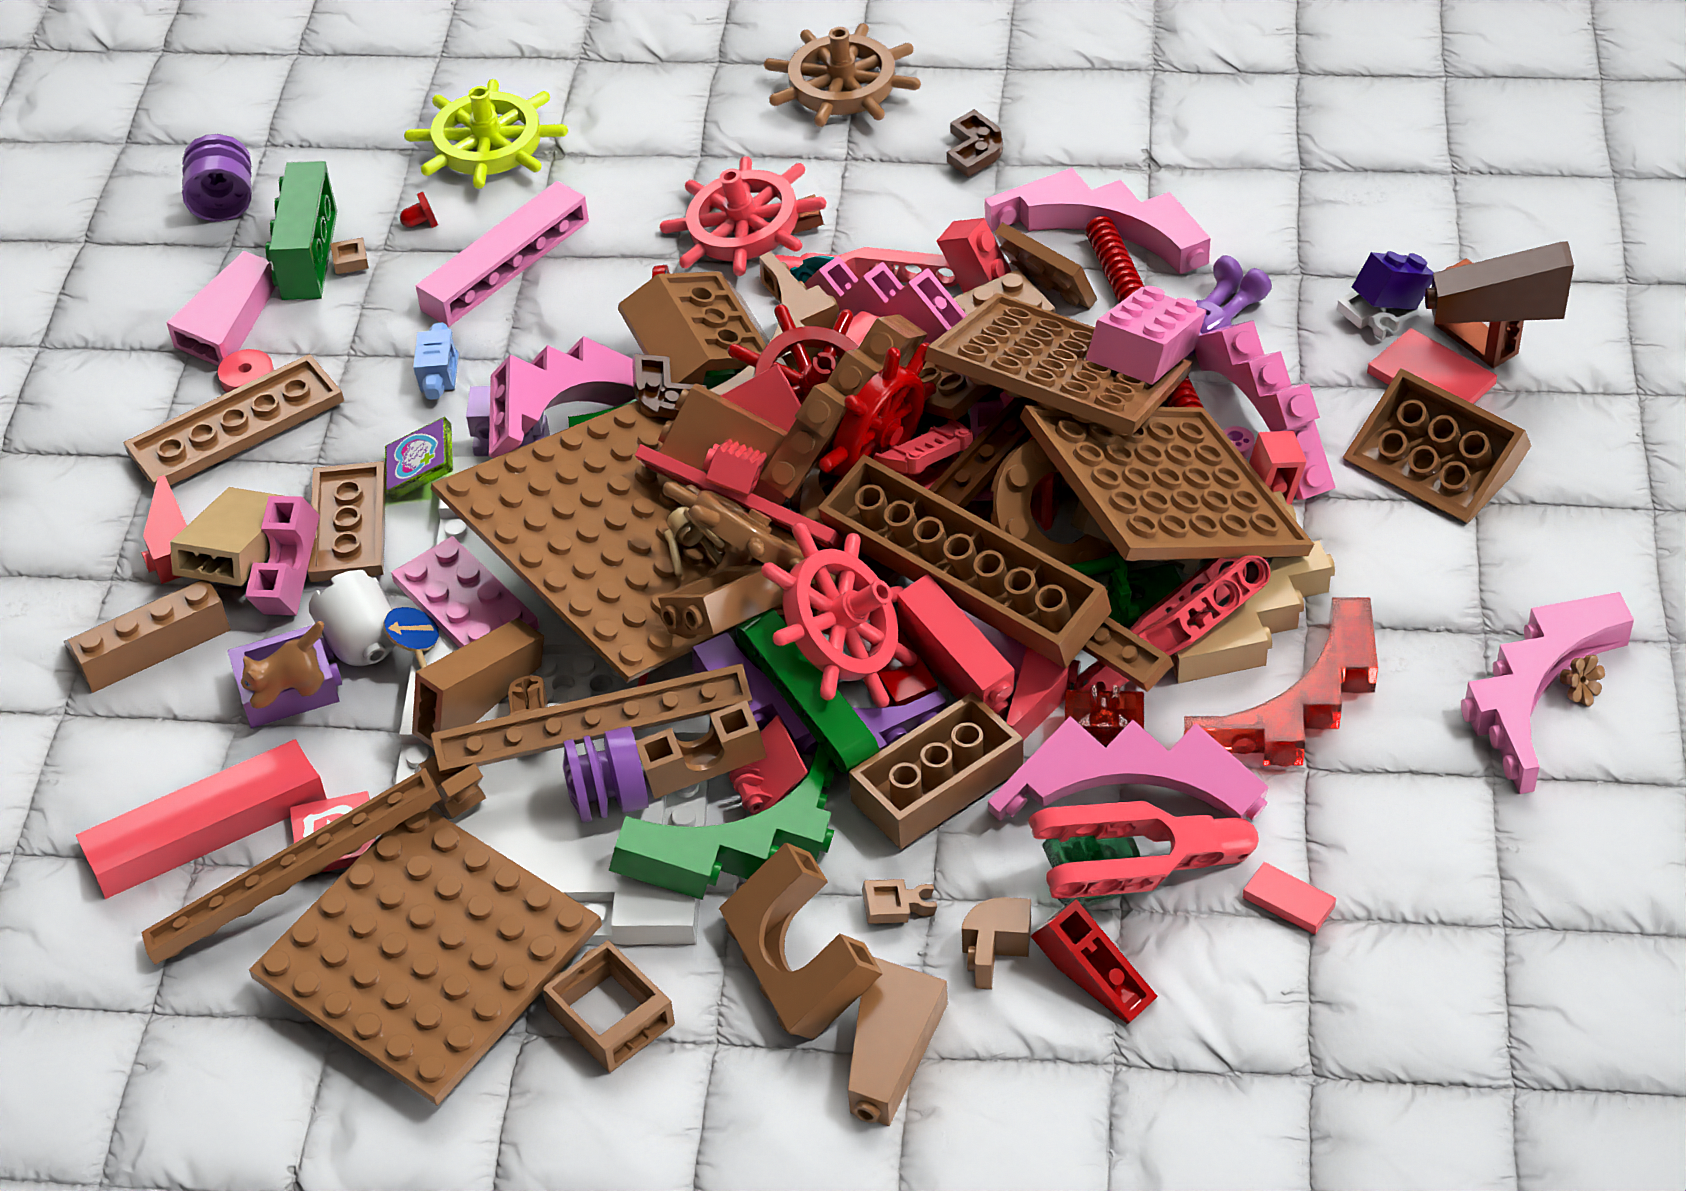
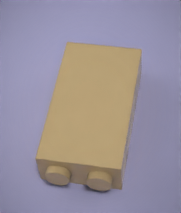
M228 487L170 541L172 574L242 586L250 577L253 562L265 563L270 556L269 539L261 530L268 497L284 495Z

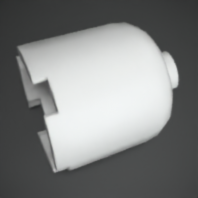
M364 570L347 571L332 577L333 585L326 588L321 594L319 590H316L310 599L309 613L315 623L317 621L324 623L322 635L331 650L342 662L353 666H364L381 661L395 647V644L389 640L384 632V620L393 609L378 580L369 577Z

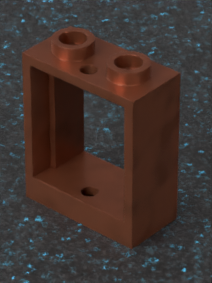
M1465 258L1459 263L1447 267L1445 270L1472 264L1473 262ZM1524 321L1489 322V327L1482 322L1440 323L1434 325L1494 369L1519 354Z

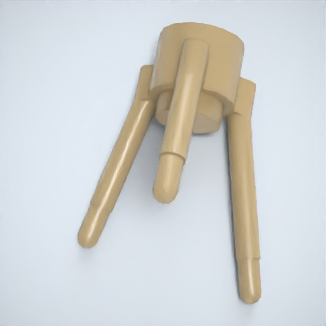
M688 507L678 508L669 515L667 525L670 529L663 534L669 543L672 563L677 577L683 575L677 542L685 546H693L700 541L718 565L723 558L711 541L719 548L724 547V542L717 535L694 520L688 513Z

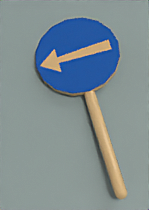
M400 607L393 609L384 620V632L389 640L398 647L407 651H414L420 669L426 667L427 663L422 651L429 650L435 646L439 637L436 623L426 613L415 608Z

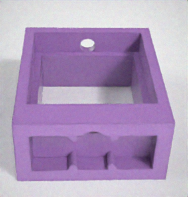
M313 625L227 650L250 728L340 702L336 686L343 684L337 664H328V660L334 658L325 638H319L313 645L317 652L319 669L324 674L323 684L315 694L302 697L295 688H288L283 690L272 704L265 708L256 709L250 703V699L255 692L243 688L240 683L244 669V656L257 661L266 659L286 642L300 639Z

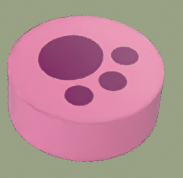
M1232 426L1223 430L1245 459L1251 456L1255 441L1251 431L1239 426Z

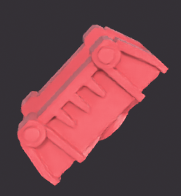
M948 420V424L939 428L933 426L926 434L904 444L889 446V450L882 454L875 453L873 459L929 489L958 458V451H965L973 442V431L958 421ZM946 457L945 463L934 468L930 467L931 464Z

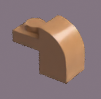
M434 755L420 763L414 772L417 773L426 767L442 798L435 802V804L449 819L455 818L486 799L485 794L478 785L483 775L475 763L464 770L440 775L436 756Z
M993 898L979 903L966 915L961 929L962 953H968L967 971L975 972V988L992 989L995 955L1029 956L1031 899Z

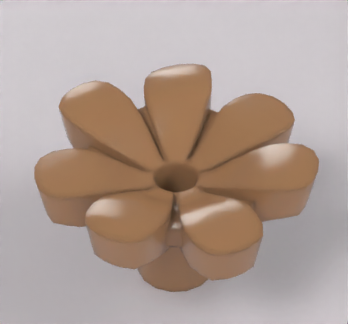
M1586 655L1584 659L1574 658L1570 663L1571 670L1563 669L1561 671L1560 682L1570 685L1567 696L1571 701H1580L1583 705L1591 706L1594 703L1593 695L1598 696L1600 694L1602 685L1597 680L1605 677V670L1602 665H1597L1598 657L1596 655Z

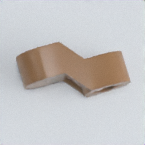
M540 676L521 677L514 680L509 686L510 715L547 707L548 699L543 678Z

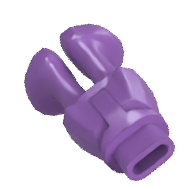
M1222 255L1213 266V273L1217 282L1214 290L1204 300H1196L1197 307L1207 310L1199 335L1231 326V319L1242 309L1263 300L1272 289V283L1268 275L1260 269L1252 268L1243 277V271L1238 261L1231 256ZM1237 293L1223 308L1219 307L1230 296ZM1195 349L1187 356H1193L1195 353Z

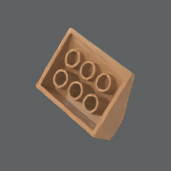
M1400 368L1349 446L1343 459L1468 524L1513 476L1532 445L1524 429Z

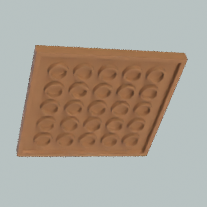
M995 293L927 347L924 359L935 364V368L940 371L964 374L969 376V380L973 383L997 386L1002 388L1003 392L1009 396L1030 398L1037 401V404L1044 409L1063 410L1071 413L1072 417L1080 422H1096L1107 426L1106 429L1109 432L1121 436L1128 434L1132 436L1189 375L1192 366L1191 361L1182 359L1153 385L1086 360L1095 327L1000 293Z
M1024 406L1020 419L1124 560L1230 559L1248 555L1260 557L1309 556L1315 545L1204 407H1158L1132 436L1129 434L1121 436L1109 432L1106 429L1107 426L1096 422H1080L1074 419L1071 413L1060 409L1048 410L1040 406Z
M429 808L427 811L417 813L399 823L392 831L382 834L249 969L252 979L438 1106L542 992V987L547 985L551 978L562 970L602 926L600 916Z

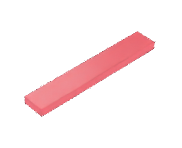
M640 444L635 453L636 459L645 468L686 486L693 485L701 491L708 490L722 495L749 510L755 509L769 517L771 523L789 532H792L795 524L803 523L807 526L814 543L825 548L838 550L843 541L842 537L832 528L750 493L748 497L706 482L707 473Z

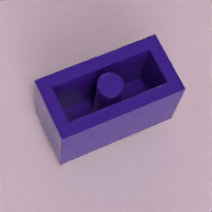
M1387 251V253L1371 252L1351 288L1373 307L1417 310L1425 296V289L1430 288L1434 272L1427 267L1428 263L1424 258L1414 253L1399 255L1392 251Z

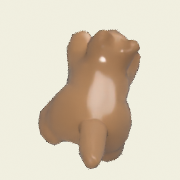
M317 621L300 639L286 642L266 659L257 661L244 656V669L240 683L243 688L255 692L250 699L253 708L267 707L276 700L283 690L288 688H295L302 697L311 696L320 689L324 681V674L319 669L317 652L313 645L322 636L324 629L322 621Z

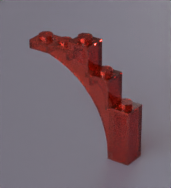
M1332 597L1329 618L1330 634L1326 645L1314 665L1293 686L1267 702L1245 711L1226 716H1184L1183 736L1197 723L1230 753H1262L1263 765H1277L1281 767L1303 765L1306 741L1305 729H1339L1342 710L1341 693L1375 692L1378 661L1371 598Z

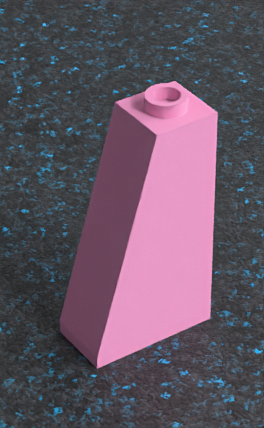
M243 251L167 322L174 348L216 366H219L228 355L239 351L275 289L270 262L264 257L256 256L246 251Z

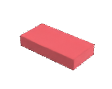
M1266 862L1262 863L1243 889L1244 899L1314 935L1336 905V898Z

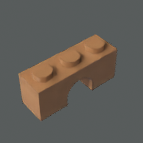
M747 700L710 713L711 728L703 737L697 740L680 741L676 739L672 728L635 741L654 799L767 758L760 730Z

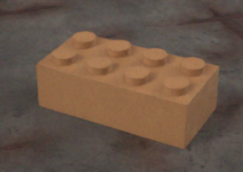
M971 692L850 770L851 802L901 850L1011 777L1024 764L1023 737L976 694Z

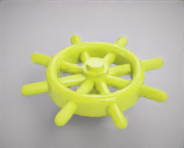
M490 79L486 87H473L469 90V95L452 102L439 94L434 95L432 103L440 111L435 116L431 128L406 130L404 138L409 142H433L434 151L437 156L421 166L420 171L424 176H429L447 166L457 172L473 175V186L477 189H482L485 186L486 175L505 172L520 164L532 172H539L542 164L531 155L537 149L540 138L566 136L568 128L564 124H539L536 109L550 100V94L547 91H541L525 100L511 93L498 92L499 82L496 79ZM518 120H520V121L524 124V125L510 126V125L514 124L515 122H517ZM460 123L465 126L454 128ZM512 138H518L514 142H510L509 140H507ZM452 140H462L455 145H452L448 142ZM476 148L477 152H470V150Z

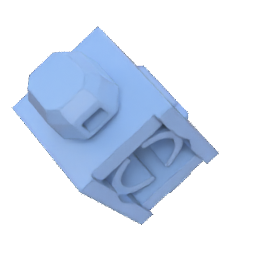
M443 322L434 323L429 331L417 333L413 369L421 393L424 392L425 397L429 400L438 399L444 390L455 389L459 353L455 349L452 330L448 329L447 325Z

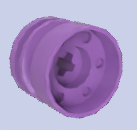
M222 134L204 135L193 140L186 147L182 159V196L184 204L191 213L208 221H227L241 216L248 209L252 199V174L249 151L244 144L235 138Z
M631 726L604 731V750L596 751L589 735L583 736L586 754L580 756L577 754L573 739L563 741L564 757L562 767L570 802L574 805L582 823L592 821L589 803L597 801L601 818L608 817L607 799L612 797L616 798L623 813L649 808L643 771Z

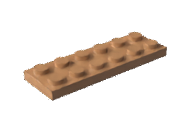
M308 354L123 443L128 455L154 489L158 477L165 475L169 486L344 402V397L335 382L312 355Z

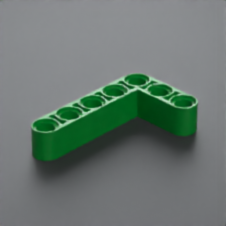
M773 608L737 626L736 646L755 667L766 675L841 772L847 774L850 770L880 751L874 735L837 688L835 697L832 700L827 701L821 698L820 687L823 672L804 657L795 642L784 646L774 644L772 640L773 634L778 630L786 628L787 625Z

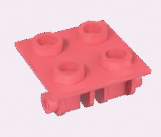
M776 715L760 733L767 758L732 770L729 774L735 791L740 793L743 808L749 810L752 816L783 800L808 773L779 715Z

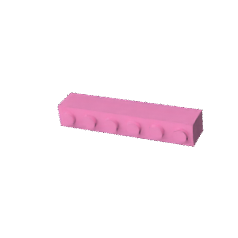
M559 181L553 183L415 285L421 311L450 327L589 222L585 196Z

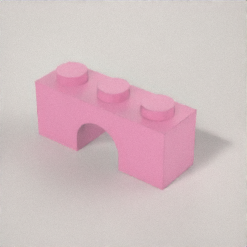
M302 496L268 497L261 530L269 539L270 556L268 563L253 562L245 597L263 615L297 616L320 517Z

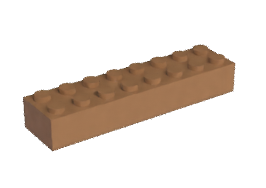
M865 454L861 456L817 508L823 524L836 530L844 543L848 534L856 533L861 539L860 552L909 580L916 582L926 574H929L960 609L1065 669L1112 612L1105 586Z

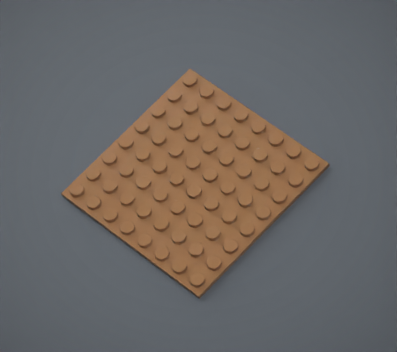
M638 401L433 482L430 487L473 532L626 682L632 681L693 651V647L726 632L730 633L736 630V627L743 623L740 622L714 635L669 634L667 627L662 621L658 597L714 573L718 564L700 541L693 546H685L677 542L683 575L681 577L675 575L669 543L663 534L670 529L667 525L669 515L674 510L686 506L666 496L663 492V486L670 481L683 488L686 485L645 468L635 456L640 444L659 452L663 443L659 442L658 438L667 421L674 423L675 419L656 416L644 409ZM711 541V543L715 546L719 553L724 557L726 553L723 550L724 547L719 548ZM755 559L753 563L745 564V566L764 565L765 563ZM783 604L773 607V609L777 610L783 607Z

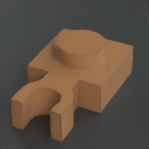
M904 879L864 880L862 895L867 923H905L909 920L910 912H915L921 916H934L937 902H925L921 899L932 897L933 884H922L914 889H906Z

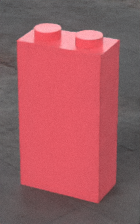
M926 574L897 593L898 625L922 660L958 700L973 692L1002 719L1006 718L1014 696L1015 669L929 574Z

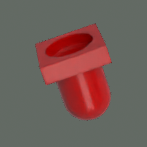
M423 191L417 194L419 203L402 210L399 216L401 224L408 228L427 220L432 228L438 226V222Z

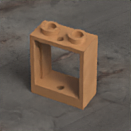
M763 565L728 566L658 597L661 607V618L669 634L714 635L782 604V587L762 575L761 568Z
M609 940L599 947L587 951L580 961L566 971L554 975L550 982L542 987L547 1011L609 1073L675 1025L671 1000ZM612 976L641 1005L599 1036L570 1005Z

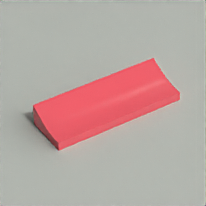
M294 739L78 833L76 837L105 899L291 817L290 807L326 800L327 797L321 777L310 764L297 740Z

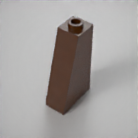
M1568 241L1557 242L1433 273L1431 288L1425 289L1426 309H1432L1434 324L1564 319L1574 269Z

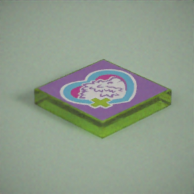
M445 416L385 446V493L392 500L453 471L452 424Z

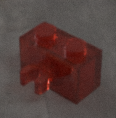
M1092 685L1090 691L1065 690V721L1071 716L1106 748L1132 720L1144 729V692L1120 691L1118 685H1113L1112 691H1098L1097 685Z

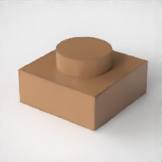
M363 237L330 243L336 274L369 268Z

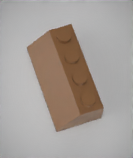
M199 580L64 640V643L91 692L94 693L224 634L231 629L222 601L209 581Z

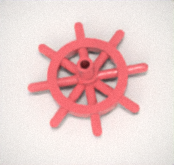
M744 156L739 161V170L734 168L727 169L720 174L718 179L706 186L694 180H688L685 183V189L694 195V198L688 206L686 217L662 221L659 228L665 234L689 231L695 246L680 257L679 265L682 268H689L701 257L707 255L717 260L733 261V273L736 276H743L746 272L748 259L764 255L780 244L794 252L800 251L802 248L801 240L791 235L797 224L799 213L823 210L827 202L823 197L796 200L791 184L805 173V166L803 164H794L780 176L770 171L752 170L751 158ZM751 193H759L754 198L751 195ZM775 197L782 201V203L766 205ZM714 208L723 211L717 213H710ZM775 217L770 223L764 220L765 218ZM718 226L711 233L704 229L706 227ZM732 232L735 233V238H726Z
M797 523L793 526L792 533L805 559L796 564L790 573L770 562L765 563L761 568V573L764 577L783 588L782 604L787 627L776 631L773 634L772 640L777 646H784L795 642L804 657L823 672L820 687L822 699L828 701L835 697L838 679L844 681L863 679L874 704L878 708H885L889 704V697L877 671L884 668L892 657L906 666H913L918 660L915 652L898 642V623L893 603L897 602V593L904 590V588L901 586L890 588L864 562L858 559L861 543L858 534L850 533L847 535L844 551L837 549L818 551L807 526L803 523ZM829 573L839 577L837 589ZM813 577L821 593L810 587ZM811 606L818 610L815 617H813ZM822 632H823L824 634H826V635H829V640H827V639L824 637V635L822 634ZM861 638L871 643L869 653H867ZM844 641L852 657L842 653Z

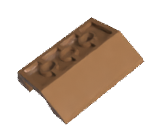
M720 271L657 274L622 300L617 308L644 355L670 357L671 383L693 385L697 383L702 385L708 370L720 371L746 368L748 364L729 356L728 347L735 343L761 354L770 341L742 296Z

